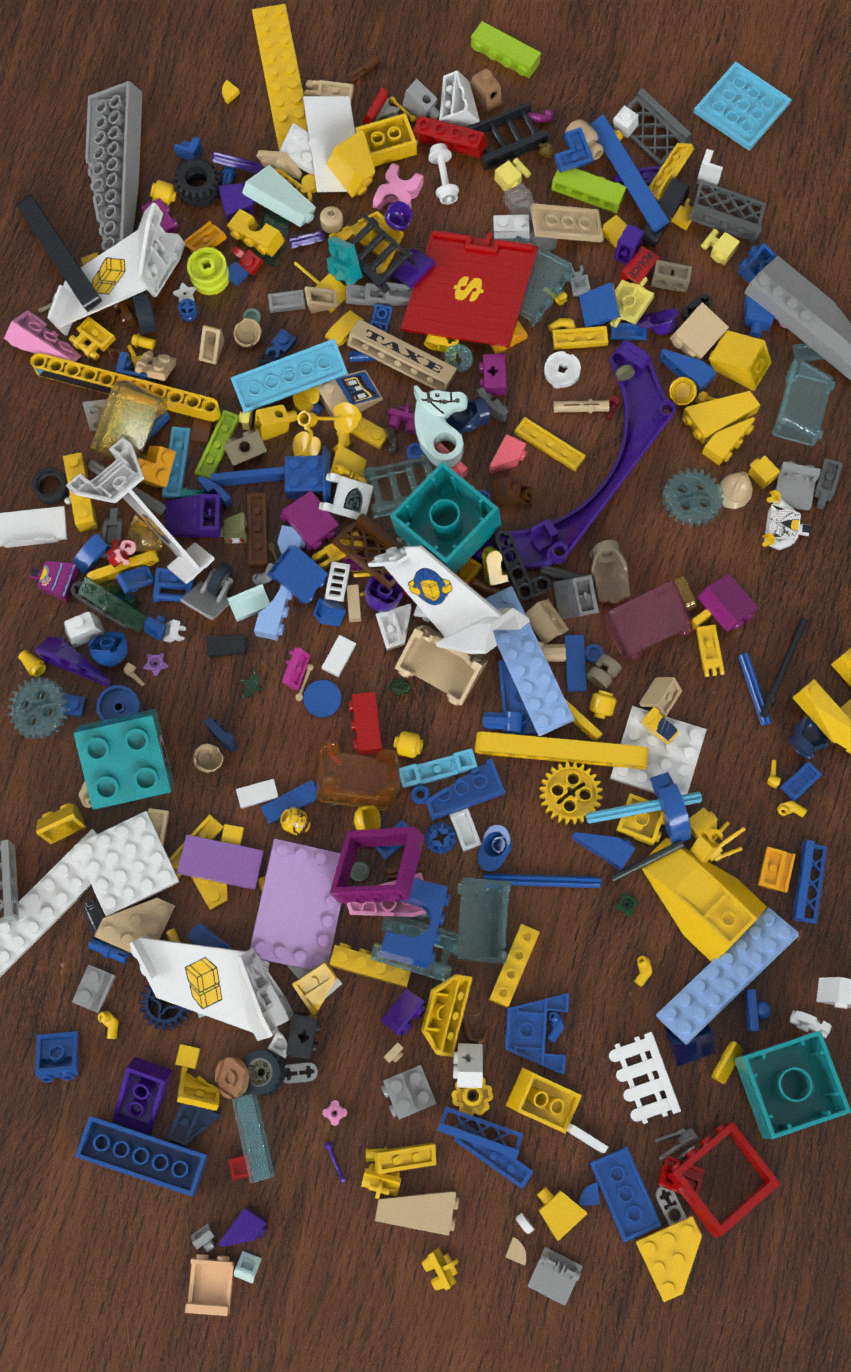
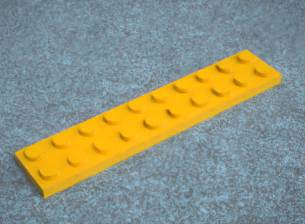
M286 4L252 9L279 150L293 123L308 132L303 100L304 94Z

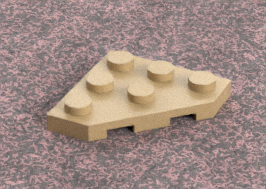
M159 898L135 905L102 918L94 937L131 953L129 943L145 934L150 939L160 940L175 906Z

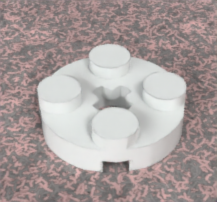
M564 351L555 352L548 357L545 363L544 375L554 388H566L578 381L581 365L573 354L569 355ZM560 366H562V368H567V370H565V373H561L558 371Z
M793 1010L790 1016V1023L797 1025L796 1028L808 1032L809 1029L814 1032L821 1030L823 1038H827L832 1028L829 1023L823 1021L820 1024L817 1017L801 1011L795 1012Z

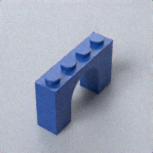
M414 878L409 900L397 901L422 908L429 917L430 926L423 934L415 937H407L386 931L380 957L428 969L429 962L434 963L436 951L433 950L434 943H439L441 932L437 930L439 924L443 925L446 913H443L442 910L443 906L448 907L450 894H447V886Z

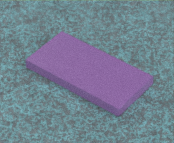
M186 835L177 874L255 890L264 851Z

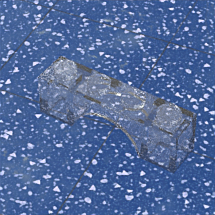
M524 183L504 192V203L512 215H529V219L532 221L530 207L532 203L538 204L533 200L530 189L526 188ZM533 230L530 233L529 244L538 246L536 256L539 257L556 249L558 239L535 237Z

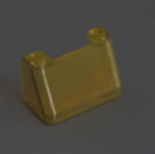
M117 381L111 389L91 444V450L116 459L109 448L123 437L133 445L137 458L146 460L147 452L144 451L155 418L166 412L168 399L130 381Z

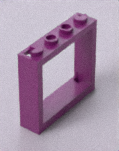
M416 826L347 831L330 894L336 901L344 904L350 902L381 903L382 901L397 902V900H409L424 836ZM405 845L395 885L347 887L358 848Z

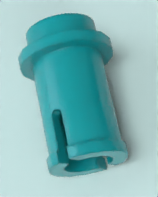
M188 487L181 490V498L205 494V490L188 489Z

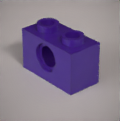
M627 224L618 240L614 260L627 265L639 251L644 231L636 226Z

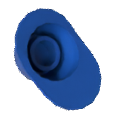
M493 825L484 834L477 859L480 867L486 871H494L501 867L506 856L512 850L513 843L509 831L505 827Z

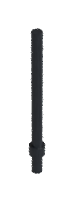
M805 618L800 619L772 687L763 700L764 705L760 712V716L763 718H767L771 707L775 705L778 690L808 623V620Z

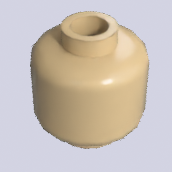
M326 207L320 214V224L325 232L330 234L337 233L343 227V214L337 207Z

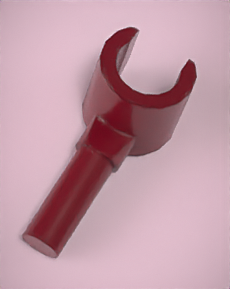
M612 394L609 398V403L612 406L606 417L607 420H611L614 410L620 404V397L616 394Z

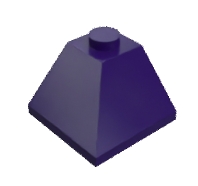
M248 1206L243 1209L219 1242V1245L223 1247L254 1241L257 1237L261 1239L268 1230L266 1227L268 1221Z

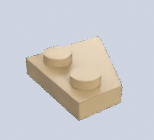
M259 150L256 155L264 167L270 165L273 169H280L296 179H301L303 175L287 152Z

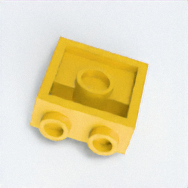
M630 793L626 805L649 800ZM658 810L622 817L616 831L653 846L655 842L658 843L662 832L659 829L661 824L665 825L663 811Z

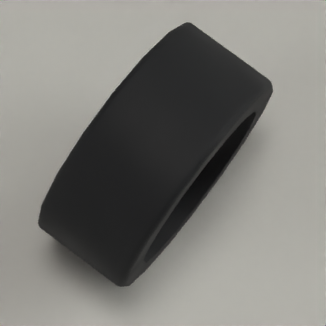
M43 468L32 479V490L42 503L48 505L60 503L67 497L69 489L66 487L68 484L67 478L57 468ZM49 477H57L61 481L60 490L52 495H44L40 491L41 482Z

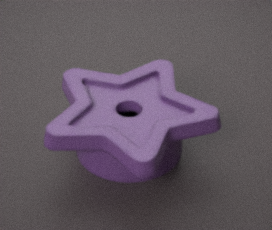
M147 654V664L143 669L152 670L153 674L158 676L160 670L168 668V665L163 661L164 654Z

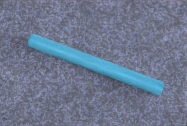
M700 792L681 795L685 805L702 801ZM657 799L589 812L586 814V820L590 824L662 810Z

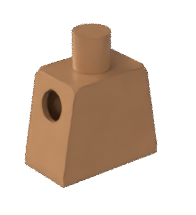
M485 68L473 75L470 84L472 93L488 114L502 106L501 87L492 75V72Z

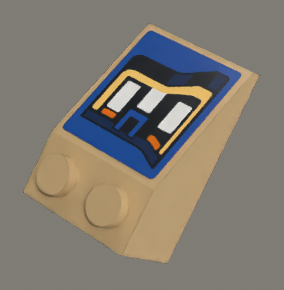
M366 370L354 372L317 386L320 392L319 399L330 417H335L333 409L339 403H351L362 412L383 401L381 394Z

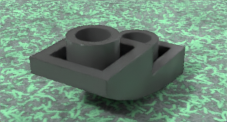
M483 387L476 391V398L482 397L486 401L489 414L503 423L506 422L508 410L505 404H501L499 399L493 401L491 394L486 392Z

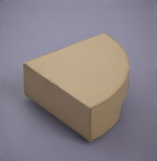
M512 1237L505 1257L525 1266L526 1251L522 1243L515 1237Z

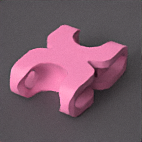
M392 163L385 174L386 184L380 185L374 196L373 208L382 210L385 204L395 201L405 202L411 208V199L419 195L423 186L424 175L415 173L411 179L401 180L399 178V165Z

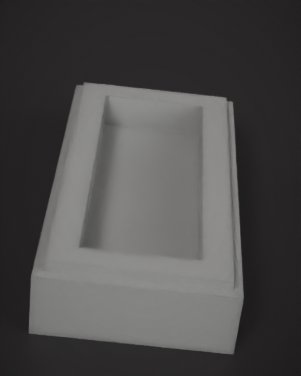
M303 290L268 294L270 313L306 309Z

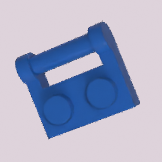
M156 568L153 602H181V599L185 596L184 594L161 593V588L186 590L187 594L193 589L194 579L185 584L169 569Z

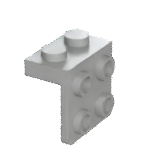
M792 461L783 462L779 469L780 473L777 479L776 490L780 492L781 498L792 508L805 511L810 510L815 482L820 476L821 469L815 468L812 465H798Z

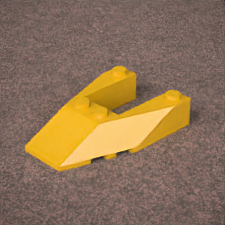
M850 648L831 665L851 687ZM814 679L792 698L834 744L838 743L847 749L845 751L851 754V699L842 707H839Z

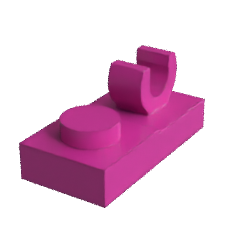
M295 647L294 651H289V654L292 656L291 660H286L285 662L288 666L282 683L293 690H299L311 655L303 649Z

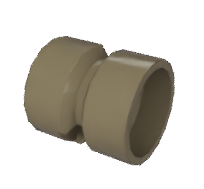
M602 654L595 663L596 667H592L586 677L596 687L606 690L612 683L611 678H615L622 667L612 657Z

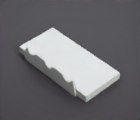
M64 506L0 513V547L5 546V548L55 543L59 542V540L67 539L66 511Z

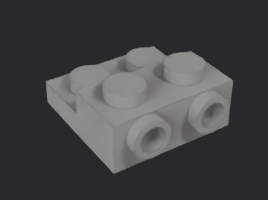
M421 1065L384 1080V1085L381 1086L385 1098L390 1097L392 1105L389 1106L393 1118L397 1116L398 1120L437 1104Z

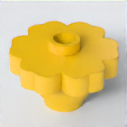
M482 1078V1088L457 1087L456 1082L455 1087L457 1090H454L451 1094L453 1105L459 1106L460 1112L471 1116L474 1113L482 1115L485 1111L489 1110L488 1102L493 1099L492 1087L485 1085V1078ZM470 1092H475L476 1098L474 1100L469 1099L468 1094Z

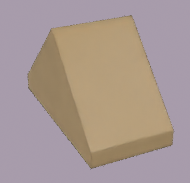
M307 286L304 288L307 305L311 313L338 307L335 290Z
M203 325L199 361L217 364L224 344L222 329Z

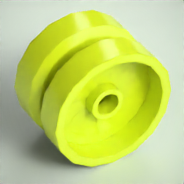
M206 247L198 249L189 257L187 263L188 274L192 285L198 292L205 295H215L227 287L229 283V270L226 259L220 251Z

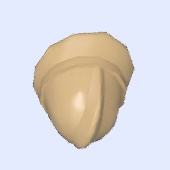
M738 472L726 476L721 481L717 490L719 501L725 508L738 509L745 506L751 499L753 492L748 474Z

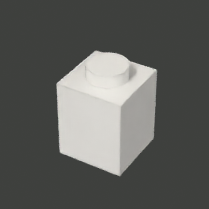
M623 106L613 119L614 129L620 130L623 136L628 138L638 126V114Z

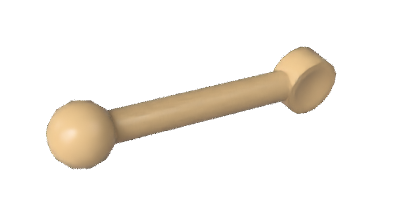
M312 664L306 666L307 671L301 689L295 697L299 702L303 700V691L310 671L314 668Z

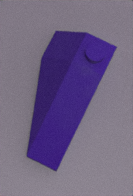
M49 636L35 650L46 663L106 687L114 686L111 680L67 644V640L64 638Z

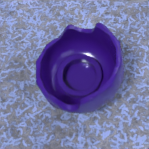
M402 201L392 202L385 212L386 224L397 231L406 229L413 217L410 206Z

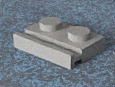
M88 965L72 1003L100 1013L116 975Z

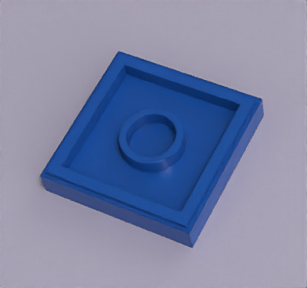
M612 282L579 295L585 328L596 327L621 317Z

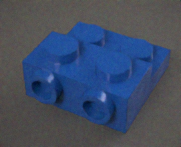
M765 243L758 246L754 245L748 251L750 254L748 259L744 258L738 265L740 269L737 273L749 284L763 268L777 257Z
M78 1031L37 1035L35 1074L38 1079H41L42 1082H52L53 1078L61 1077L63 1080H72L74 1076H79Z

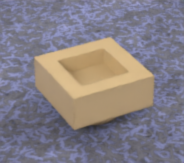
M397 1042L384 1058L389 1063L392 1061L396 1063L404 1055L401 1052L404 1048Z

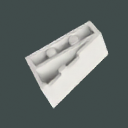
M457 70L443 76L439 121L466 127L480 122L470 81Z

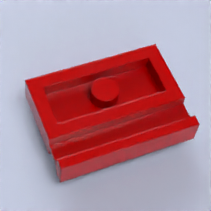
M668 1156L664 1158V1164L662 1165L657 1185L681 1194L667 1176L672 1171L670 1167L679 1159ZM692 1165L682 1175L699 1196L703 1181L702 1176L705 1170Z

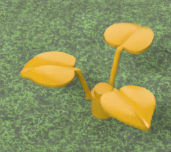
M317 386L293 395L296 408L302 411L298 415V423L308 431L300 432L295 436L293 440L294 455H319L321 441L318 437L313 436V431L310 429V427H314L317 424L318 420H335L334 426L338 432L343 434L353 432L362 419V413L359 408L351 403L343 402L334 407L333 413L335 417H318L315 413L310 412L314 408L313 404H316L320 398Z

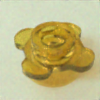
M549 143L539 144L540 150L538 153L541 156L552 158V155L556 154L553 145Z

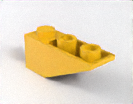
M749 418L716 432L705 445L702 454L719 466L723 461L727 462L733 455L731 451L734 448L738 449L744 441L742 439L745 434L748 436L754 429L753 422L755 418Z

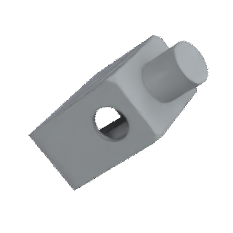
M416 79L406 90L402 107L410 114L415 115L417 119L419 115L439 120L440 111L435 108L438 100L437 97Z

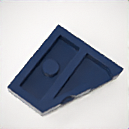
M182 1103L166 1138L186 1146L217 1120L220 1114L206 1108Z

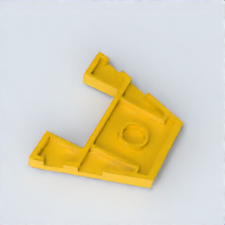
M378 211L368 215L369 218H375L379 223V227L400 244L404 232L390 228L386 224L385 217ZM362 218L358 220V223L350 227L346 226L336 234H330L329 238L334 236L349 242L367 224ZM371 230L360 243L366 247L378 234ZM382 240L371 252L378 257L389 244ZM396 250L376 268L378 275L388 268Z

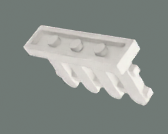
M652 1032L644 1034L645 1039L640 1040L639 1036L635 1037L634 1043L623 1047L620 1046V1043L616 1044V1049L609 1053L610 1060L613 1062L620 1061L623 1069L617 1071V1079L621 1082L628 1081L630 1086L623 1094L624 1099L629 1102L635 1100L637 1108L631 1112V1118L636 1122L642 1120L643 1124L648 1123L647 1118L661 1113L663 1117L668 1116L667 1111L672 1110L673 1114L681 1112ZM650 1050L652 1056L651 1059H647L645 1054L646 1051ZM640 1054L643 1062L628 1067L625 1059ZM655 1070L659 1074L660 1078L655 1079L652 1072ZM644 1074L648 1075L649 1082L635 1086L633 1078ZM664 1090L667 1098L662 1099L659 1091ZM655 1094L656 1102L642 1106L640 1098Z

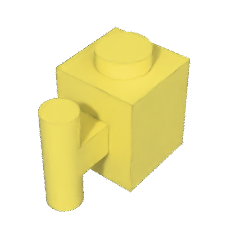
M515 158L512 163L507 161L495 170L494 180L506 194H509L520 188L521 174L528 178L531 172L518 158Z
M713 229L701 244V247L707 250L709 246H712L713 249L710 257L715 262L725 266L737 251L740 241L726 232L718 239L717 235L719 232Z

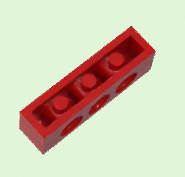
M420 115L413 129L415 138L420 143L431 146L443 143L447 145L450 151L480 159L487 145L484 132Z

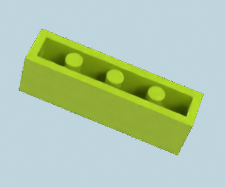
M481 21L471 36V48L483 53L491 60L498 61L506 68H511L521 76L530 78L540 64L541 52Z
M575 168L562 173L557 169L552 181L551 190L617 214L624 199L626 187L618 182L614 183L606 180L604 177H598L585 170Z

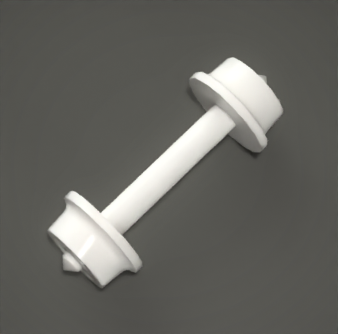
M439 143L430 148L429 161L439 166L442 186L437 188L436 196L442 204L448 205L457 201L459 187L455 184H449L445 162L451 159L452 153L448 150L446 144Z

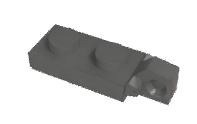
M828 458L824 459L814 492V497L818 498L815 508L823 510L826 501H831L843 463Z
M111 508L110 518H106L103 522L102 539L110 548L113 547L112 541L116 538L119 541V545L122 541L124 524L123 519H120L118 508ZM105 552L100 558L107 559L108 555Z

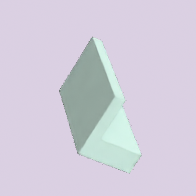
M263 584L227 599L237 622L259 613L270 604Z

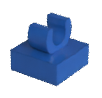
M158 615L156 619H153L149 616L144 623V632L160 641L164 637L165 624L163 622L166 618Z

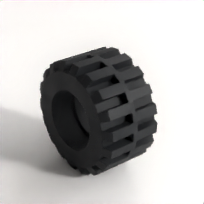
M191 158L189 162L187 160L184 161V165H179L178 170L175 172L176 177H174L180 200L184 201V204L187 206L190 204L191 208L198 206V209H201L202 206L209 207L210 203L214 204L215 199L219 198L218 186L221 185L217 168H215L213 163L209 164V161L206 159L202 161V158L197 160ZM196 180L206 181L198 187L190 186Z

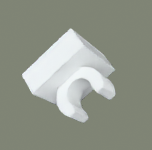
M173 619L167 622L163 641L170 643L175 640H184L185 637H181L178 632L185 631L186 627L180 626V621Z

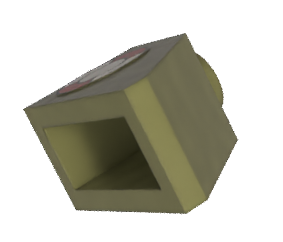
M239 513L224 519V526H221V538L224 537L226 544L248 543V523L245 513Z

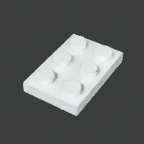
M293 123L279 152H287L297 167L309 174L315 175L311 147H318L319 141L316 138L309 139L308 132Z

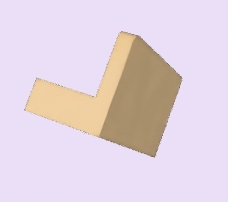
M549 599L537 602L525 613L526 617L530 620L531 627L545 645L556 636L563 635L569 630Z
M656 677L639 704L641 707L657 708L660 714L666 718L680 696L682 689L675 677Z

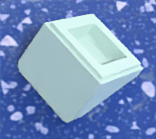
M242 1251L234 1271V1276L253 1283L262 1258Z

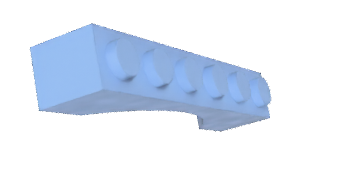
M282 525L277 542L281 554L289 545H296L300 550L306 547V543L293 527ZM281 585L271 603L258 613L254 628L256 636L278 641L279 635H283L285 626L282 624L283 619L288 616V600H292L293 594Z

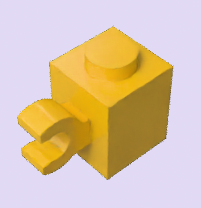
M702 808L689 818L691 835L696 840L700 835H704L715 845V841L712 839L714 836H718L721 840L723 839L722 832L717 830V817L713 812H708L705 808Z

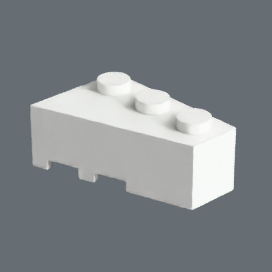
M843 977L819 978L816 1002L835 1005L837 1008H851V979Z

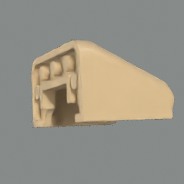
M425 625L416 627L395 669L403 677L417 676L447 693L446 696L449 698L448 701L457 706L463 705L488 660L479 654H468L437 647L436 643L444 638L441 633Z

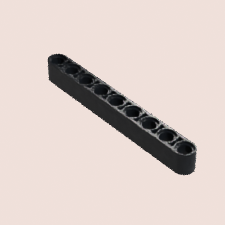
M29 194L18 202L16 206L85 310L89 312L103 302L33 196Z

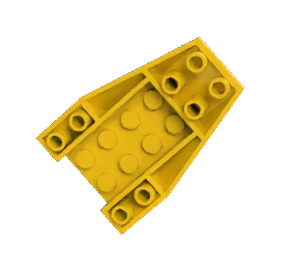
M666 837L651 854L671 845L670 839ZM684 847L641 868L682 934L710 962L715 958L719 959L767 908L737 878L708 861L707 863H701L691 851Z

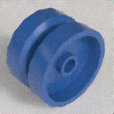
M114 685L106 688L97 700V713L102 721L143 712L140 698L130 688L123 685Z

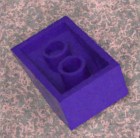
M134 1057L126 1068L112 1121L150 1134L165 1097L173 1070Z

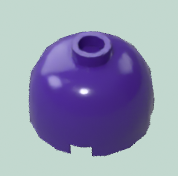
M384 574L388 581L391 582L393 580V576ZM372 576L366 584L365 600L373 610L388 612L395 609L400 603L403 589L401 590L400 584L397 583L389 590Z

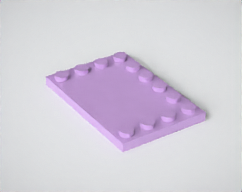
M278 839L273 840L250 949L253 948L261 960L308 970L315 969L325 961L329 964L341 903L336 901L330 894L341 853Z

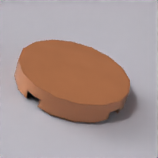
M225 1058L219 1062L216 1068L215 1082H218L219 1087L217 1089L223 1097L228 1099L241 1097L248 1088V1069L240 1058Z

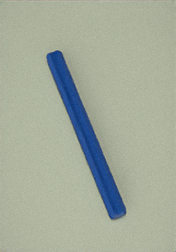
M485 873L484 884L600 888L601 877Z

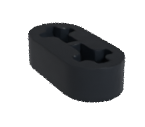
M706 294L698 296L684 307L682 319L685 321L689 317L687 313L693 312L701 304V301L703 303L707 302V307L711 309L712 298Z

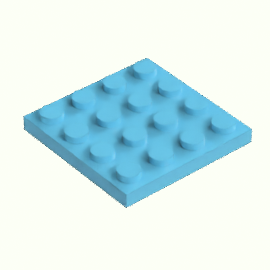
M735 61L694 108L693 113L750 151L790 105L792 99Z

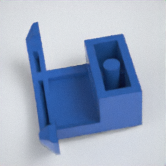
M323 445V456H285V494L287 500L299 499L305 493L312 491L313 493H323V502L332 504L331 481L326 480L327 473L331 471V450L326 445Z

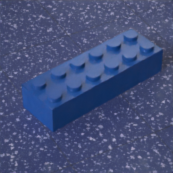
M89 1116L75 1157L193 1197L196 1196L210 1154L96 1116Z

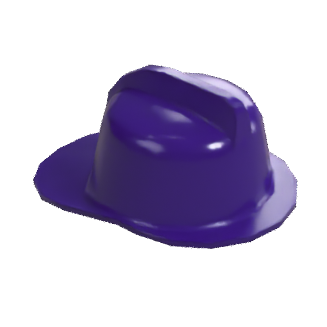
M670 308L664 311L645 314L641 316L636 325L640 328H650L658 335H665L677 330L676 317L679 311L676 308Z

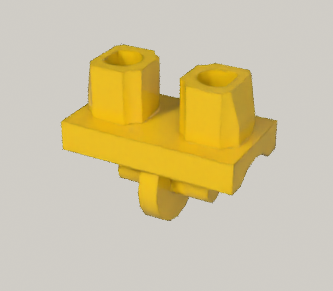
M371 1164L368 1169H365L361 1187L369 1188V1190L376 1192V1199H379L380 1194L397 1196L402 1178H399V1171L377 1174L375 1172V1164Z
M437 1248L422 1261L426 1272L435 1269L438 1275L431 1280L435 1290L444 1288L446 1291L457 1283L454 1275L458 1273L455 1265L459 1263L457 1258L451 1260L449 1254L443 1256L440 1248Z

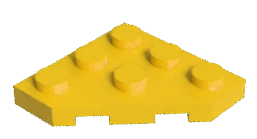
M693 1215L636 1240V1244L663 1302L682 1295L702 1238V1233Z

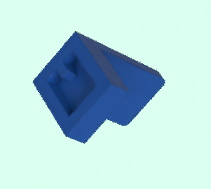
M120 352L116 373L155 382L154 378L147 377L145 373L130 371L132 360L128 353Z

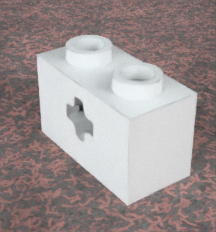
M458 1043V1052H454L453 1063L457 1064L453 1069V1078L457 1079V1087L482 1088L483 1044Z

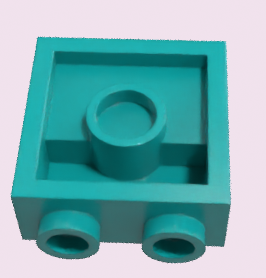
M332 236L327 239L329 252L332 255L326 259L328 271L337 281L344 280L347 285H353L362 278L354 244Z

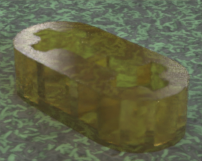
M683 576L673 579L674 588L685 611L688 612L696 609V601L686 579Z

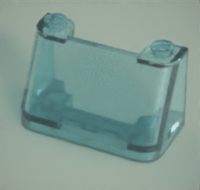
M794 357L787 371L786 386L776 417V424L773 426L771 435L814 446L817 440L820 441L823 435L821 426L829 394L833 392L836 381H833V376L802 359Z
M463 877L462 883L458 882L457 895H461L458 940L453 945V955H457V960L504 965L506 963L507 952H505L504 948H506L509 903L507 898H509V892H511V881Z

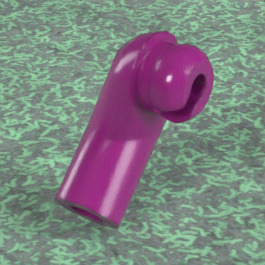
M546 109L544 114L528 112L532 122L537 123L552 121L554 114L549 109Z

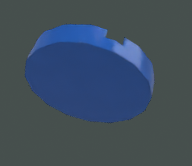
M318 680L306 688L303 702L310 714L317 718H327L334 715L340 708L342 697L339 688L334 683L328 680Z

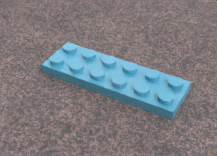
M332 339L231 377V381L245 414L348 375L336 341Z

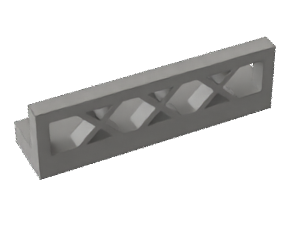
M9 840L1 841L0 871L2 870L0 891L3 888V901L0 899V911L4 907L5 917L0 918V924L19 921L15 844Z

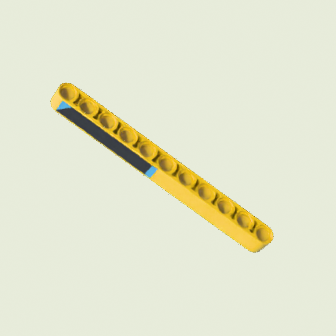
M43 353L34 354L30 360L36 374L41 377L151 406L154 405L158 408L162 407L169 411L207 421H216L221 416L218 402L210 397Z

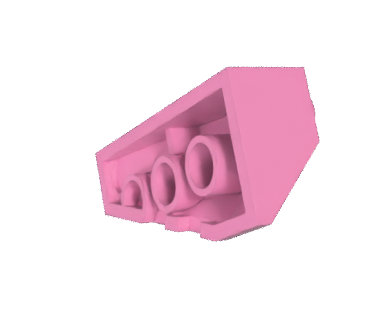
M28 310L11 321L4 337L12 346L32 353H43L77 362L82 357L67 342L60 341L55 331L51 332L47 329V323Z
M422 873L415 874V879L424 881ZM396 880L381 885H395ZM400 901L347 903L350 915L415 917L426 913L418 906Z

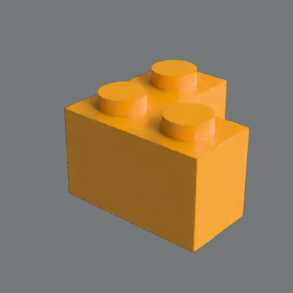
M149 446L146 460L138 458L144 475V479L141 482L154 487L167 488L176 452L162 446Z

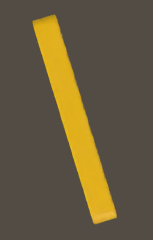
M477 732L475 753L483 755L568 763L576 762L579 764L632 769L648 768L649 748L643 746L492 732Z

